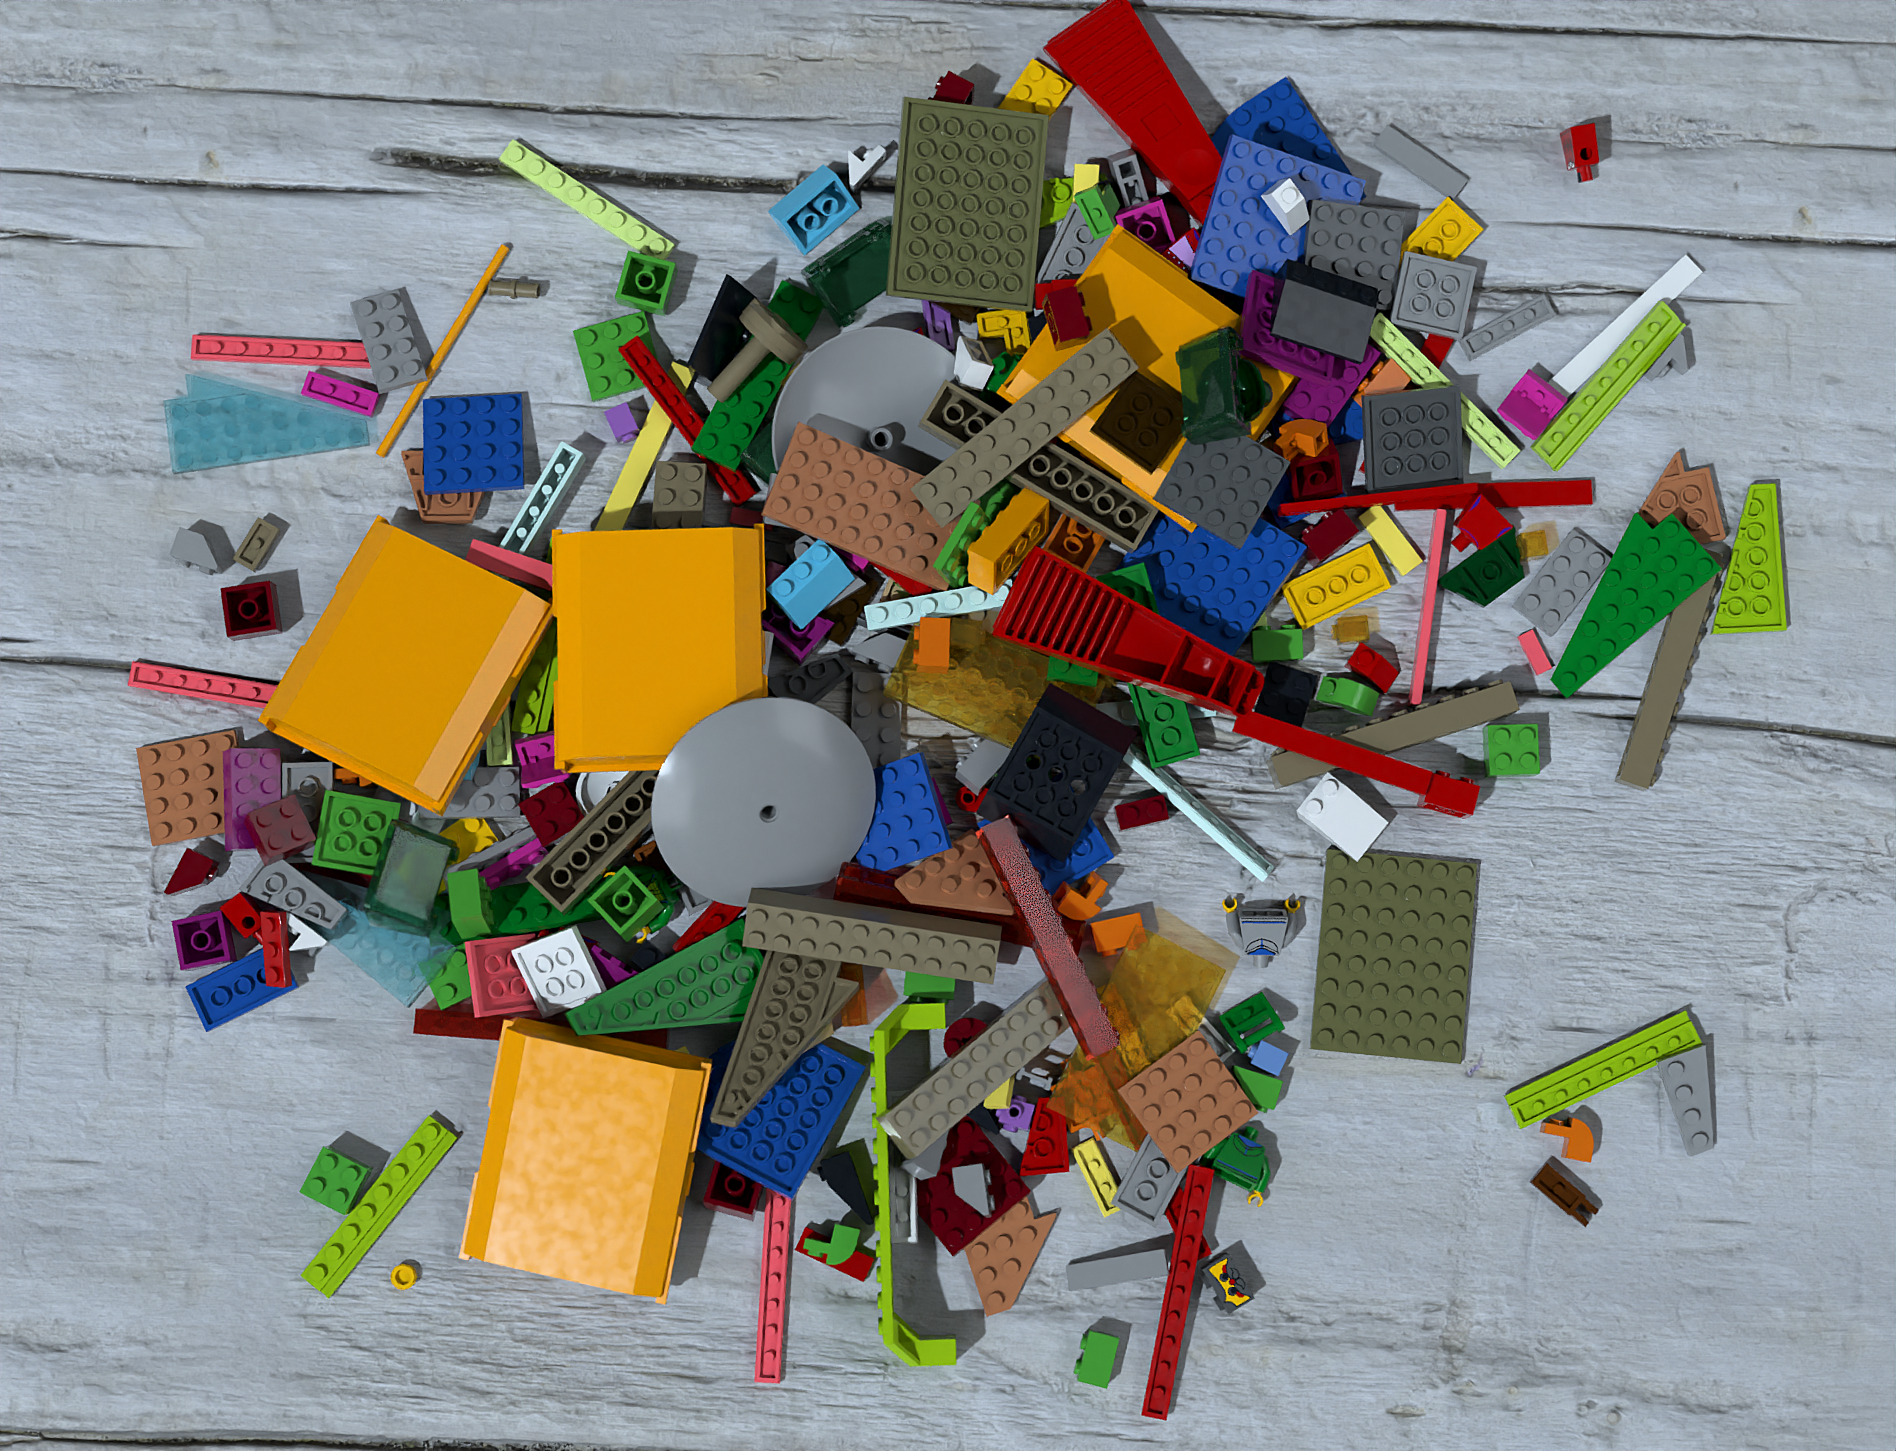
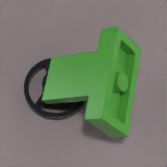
M1102 180L1093 187L1077 192L1074 195L1076 203L1095 240L1110 235L1116 227L1117 223L1114 216L1121 202V193L1118 186L1112 181ZM1104 183V189L1101 192L1099 186Z

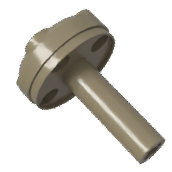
M756 298L749 303L739 316L740 321L754 337L707 387V390L721 403H724L770 351L791 365L808 348V345L791 329L785 320Z

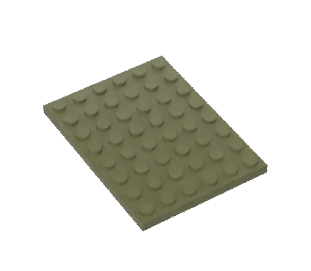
M912 97L902 98L886 296L1032 312L1049 115Z
M1326 850L1309 1049L1461 1064L1477 872L1476 863L1365 853L1356 862L1342 850Z

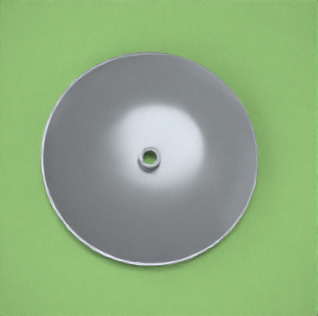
M880 326L851 330L837 335L809 353L794 369L782 389L772 423V454L776 472L779 470L795 427L800 422L918 474L927 476L957 451L955 448L918 427L943 382L946 379L978 399L979 391L962 388L954 374L956 357L937 342L921 334L895 327ZM878 432L884 437V442L881 446L876 445L874 437Z
M763 697L737 702L699 721L682 736L667 755L660 768L652 794L651 823L654 837L662 857L672 872L692 890L714 901L732 906L747 907L751 888L805 896L819 889L840 873L863 843L871 825L875 807L876 786L874 772L869 756L856 734L847 724L826 709L806 701L785 697ZM771 805L770 809L762 811L765 806Z

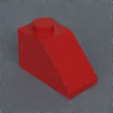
M1362 642L1357 645L1344 665L1345 668L1384 693L1388 691L1399 674L1382 655Z

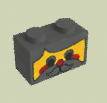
M1224 1253L1200 1268L1203 1272L1200 1278L1207 1289L1212 1287L1217 1296L1213 1300L1220 1311L1225 1309L1230 1314L1255 1299L1228 1253Z

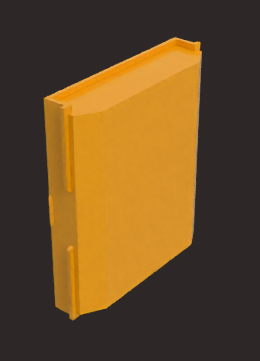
M1117 224L1107 241L1075 284L1077 291H1082L1085 300V306L1082 307L1084 315L1089 316L1092 324V331H1089L1090 335L1085 344L1055 351L1047 323L996 393L1013 405L1108 327L1140 366L1136 371L1193 410L1195 414L1152 475L1089 432L1125 380L1056 436L1080 452V456L1101 471L1115 477L1123 485L1192 533L1197 527L1196 524L1153 500V497L1202 414L1197 386L1204 370L1212 362L1220 358L1247 359L1260 370L1263 380L1267 381L1272 388V401L1267 407L1263 408L1262 413L1254 421L1234 428L1254 441L1261 435L1298 383L1300 377L1237 354L1236 349L1242 314H1236L1190 281L1187 278V273Z
M378 515L336 585L335 589L337 591L306 644L298 650L257 721L264 724L269 731L442 817L490 731L496 726L511 700V694L555 618L553 616V599L549 598L548 602L516 584L390 525L386 518Z
M764 523L754 524V529L721 527L580 531L564 534L562 529H552L553 616L557 618L558 680L554 682L555 770H561L562 773L658 771L675 744L699 721L734 703L768 697V677L763 674V665L766 663L765 631L762 630V612L766 610Z
M515 1017L511 1020L504 1019L488 1100V1106L491 1108L480 1168L474 1175L459 1258L470 1260L474 1257L484 1262L630 1295L656 1297L655 1303L666 1305L683 1220L686 1196L689 1195L695 1165L693 1162L694 1153L697 1147L713 1059L599 1034L576 1036L572 1028L521 1017Z

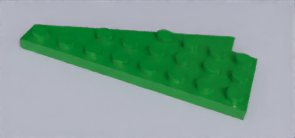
M1637 512L1633 515L1550 679L1566 699L1572 696L1722 570L1717 562L1672 513L1653 529Z
M743 919L728 925L565 1013L576 1036L743 1022L764 961L759 949L743 946L745 929Z

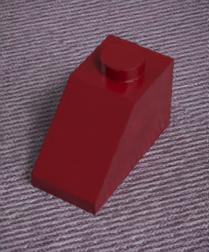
M187 848L164 893L176 896L208 885L218 875L219 868L217 866L220 862L194 849Z

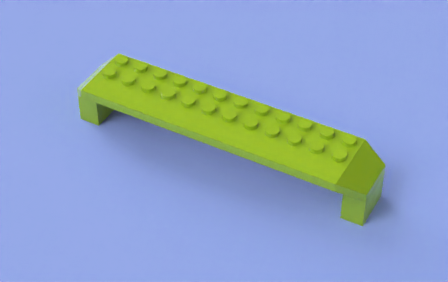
M945 1003L900 1004L874 1030V1036H870V1052H874L875 1062H870L871 1077H875V1087H871V1102L876 1103V1113H872V1128H877V1138H873V1154H877L878 1163L873 1164L874 1180H878V1189L874 1190L875 1206L879 1205V1215L875 1216V1231H880V1240H876V1257L881 1259V1266H877V1283H881V1292L877 1294L878 1309H882V1317H879L878 1335H883V1344L910 1367L957 1365L956 1334L920 1336L894 1311L888 1134L876 1118L888 1108L886 1056L910 1030L946 1029Z

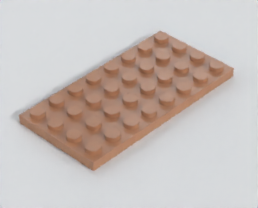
M798 422L761 515L944 592L947 591L949 583L945 582L935 570L933 564L965 510L941 528L910 490L925 476ZM977 499L974 503L980 505L981 500Z

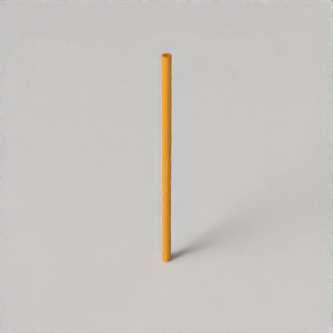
M500 245L426 368L427 381L417 383L377 449L376 454L384 458L489 285V281L492 280L510 249L505 245Z

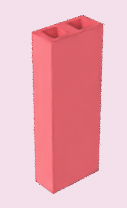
M732 507L729 522L754 528V524H763V515H761L762 512ZM764 523V530L772 532L773 525Z
M1533 629L1517 637L1536 676L1552 669Z

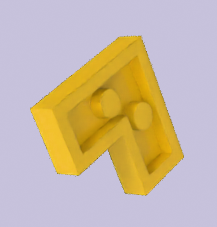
M1000 310L976 315L979 340L1004 337L1006 352L1009 355L1018 352L1026 353L1031 346L1025 312Z

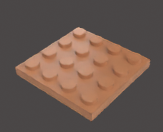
M236 730L136 748L152 846L156 847L225 833L223 751L230 748H239Z
M1199 1030L1117 1089V1092L1176 1173L1182 1171L1258 1114L1256 1108Z

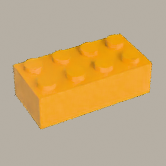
M1025 487L1018 495L1012 497L1007 508L1001 510L996 520L990 526L985 527L981 537L970 544L967 551L969 555V564L967 566L968 583L991 595H994L1025 560L1028 552L1032 551L1033 546H1037L1048 534L1049 499Z

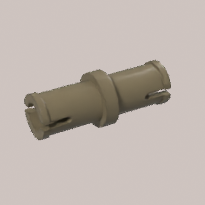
M512 279L511 282L490 280L488 293L490 296H510L511 299H517V297L538 299L540 284L518 282L517 279Z

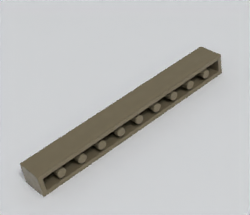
M1705 549L1723 570L1724 563L1721 562L1723 554ZM1722 570L1667 616L1614 782L1641 791L1649 789V786L1653 787L1657 777V773L1654 770L1656 764H1660L1662 761L1664 749L1661 748L1664 739L1668 740L1672 726L1669 723L1671 717H1675L1677 714L1679 702L1676 701L1679 693H1683L1687 679H1684L1686 670H1690L1692 667L1694 656L1691 654L1694 646L1697 647L1700 642L1702 633L1699 632L1701 623H1705L1707 620L1709 609L1706 607L1708 601L1712 600L1715 595L1717 586L1714 585L1716 576L1719 577Z

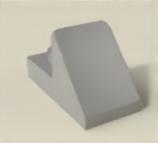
M1681 333L1676 336L1645 373L1644 376L1651 382L1657 376L1662 378L1670 369V366L1681 375L1688 370L1684 336Z

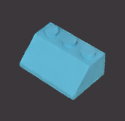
M823 164L774 205L768 213L781 231L805 256L860 208L837 174Z
M818 539L766 589V595L787 617L803 630L855 580V577L839 556L824 541Z

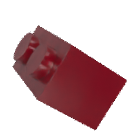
M1164 795L1117 805L1113 808L1119 833L1169 820Z

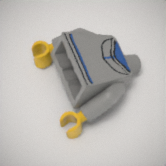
M1233 898L1234 906L1227 908L1224 899L1222 901V908L1227 912L1225 916L1227 929L1237 947L1243 948L1245 955L1254 956V967H1268L1269 956L1280 955L1281 950L1288 946L1296 934L1297 915L1295 912L1300 908V901L1296 900L1294 909L1289 907L1288 898L1283 904L1284 909H1238L1237 914L1235 913L1237 900Z

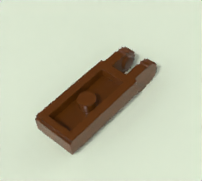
M1547 1163L1530 1180V1183L1584 1227L1589 1222L1583 1215L1575 1211L1580 1203L1591 1214L1596 1215L1599 1212L1585 1198L1586 1196Z

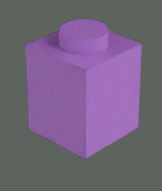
M627 402L604 411L618 443L622 441L624 444L629 443L637 438L636 435L640 431Z

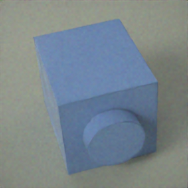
M1262 1040L1258 1044H1253L1247 1054L1250 1057L1249 1064L1274 1076H1279L1289 1053Z

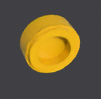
M400 1264L392 1270L391 1282L397 1289H409L417 1281V1272L409 1264Z

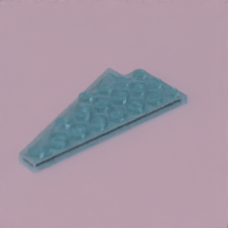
M185 374L188 397L163 400L172 473L174 474L370 446L368 425L364 419L191 374Z
M297 869L349 910L334 931L301 916L299 917L406 1007H411L458 950L457 947L440 934L451 920L450 911Z

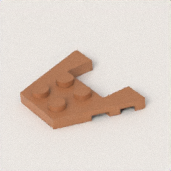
M401 451L423 524H473L485 492L425 495L423 451Z

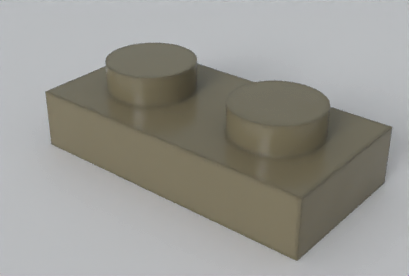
M258 517L232 559L256 573L281 530Z

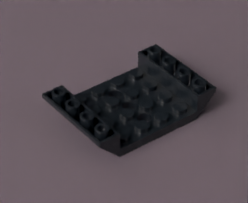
M1049 683L976 814L1063 863L1123 760L1137 731L1056 685ZM1035 754L1040 757L1041 764L1038 768L1031 769L1028 767L1026 760L1028 756ZM1058 767L1062 770L1063 777L1060 781H1052L1049 778L1048 772L1051 768ZM1074 780L1084 782L1085 790L1082 793L1075 794L1072 792L1070 785Z

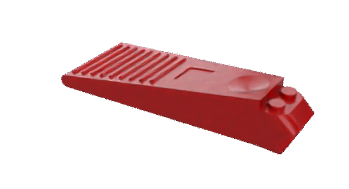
M1106 0L1048 40V44L1042 48L1048 57L1189 212L1202 230L1222 158L1129 1Z
M1036 545L1033 546L1031 552H1028L992 627L994 630L991 635L998 639L1211 711H1217L1238 718L1249 716L1264 685L1263 674L1256 670L1254 665L1230 656Z

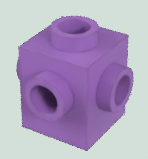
M1012 1095L1010 1109H997L996 1116L1000 1117L999 1123L1003 1125V1129L1006 1131L1017 1133L1019 1129L1029 1132L1035 1105L1026 1103L1027 1099L1024 1097ZM1013 1111L1019 1112L1017 1117H1012L1011 1113Z

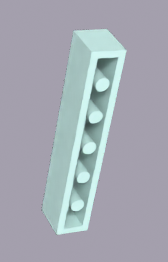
M561 441L499 545L500 548L527 557L530 555L584 464L586 458L582 452ZM491 572L511 583L514 582V579Z

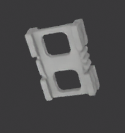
M1023 1067L1016 1073V1079L1021 1080L1022 1075L1045 1083L1043 1089L1050 1090L1052 1078L1047 1077V1079L1035 1076L1025 1072Z

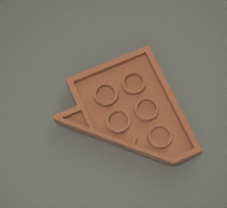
M1680 452L1675 453L1637 513L1652 529L1672 513L1700 545L1725 540L1726 536L1709 467L1685 472Z
M972 828L951 842L953 849L930 856L895 880V887L910 903L1011 916L1015 913L1016 909L1004 896L1018 887L1021 881Z
M1027 1197L964 1248L987 1317L1011 1309L1056 1218V1214L1053 1212L1034 1219Z

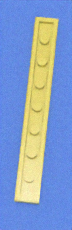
M672 362L667 374L685 397L693 381L687 367ZM656 400L650 409L594 531L623 530L673 424Z

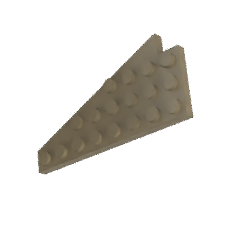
M767 950L710 1117L711 1122L736 1128L858 992L859 982L838 978L843 965L842 961Z

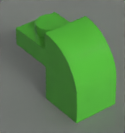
M1324 676L1316 699L1323 703L1341 706L1352 713L1372 717L1379 693L1355 681L1341 677L1336 679Z
M835 1223L831 1243L806 1237L803 1248L808 1249V1254L812 1256L823 1257V1253L828 1254L827 1265L840 1264L853 1254L857 1246L860 1228Z

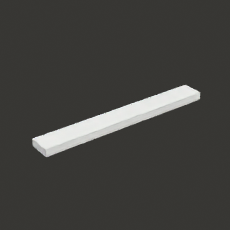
M1685 255L1560 370L1548 384L1568 398L1602 366L1658 301H1663L1668 305L1701 275L1702 271Z

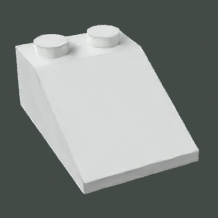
M1328 772L1296 810L1298 818L1356 862L1361 859L1389 824L1353 791Z

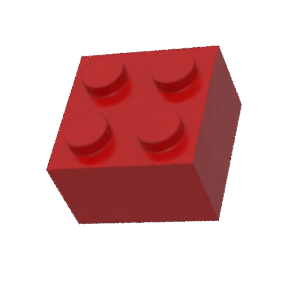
M1436 770L1435 773H1432L1426 795H1419L1417 806L1466 819L1473 816L1480 786L1474 785L1475 781L1465 777L1452 779L1449 773Z

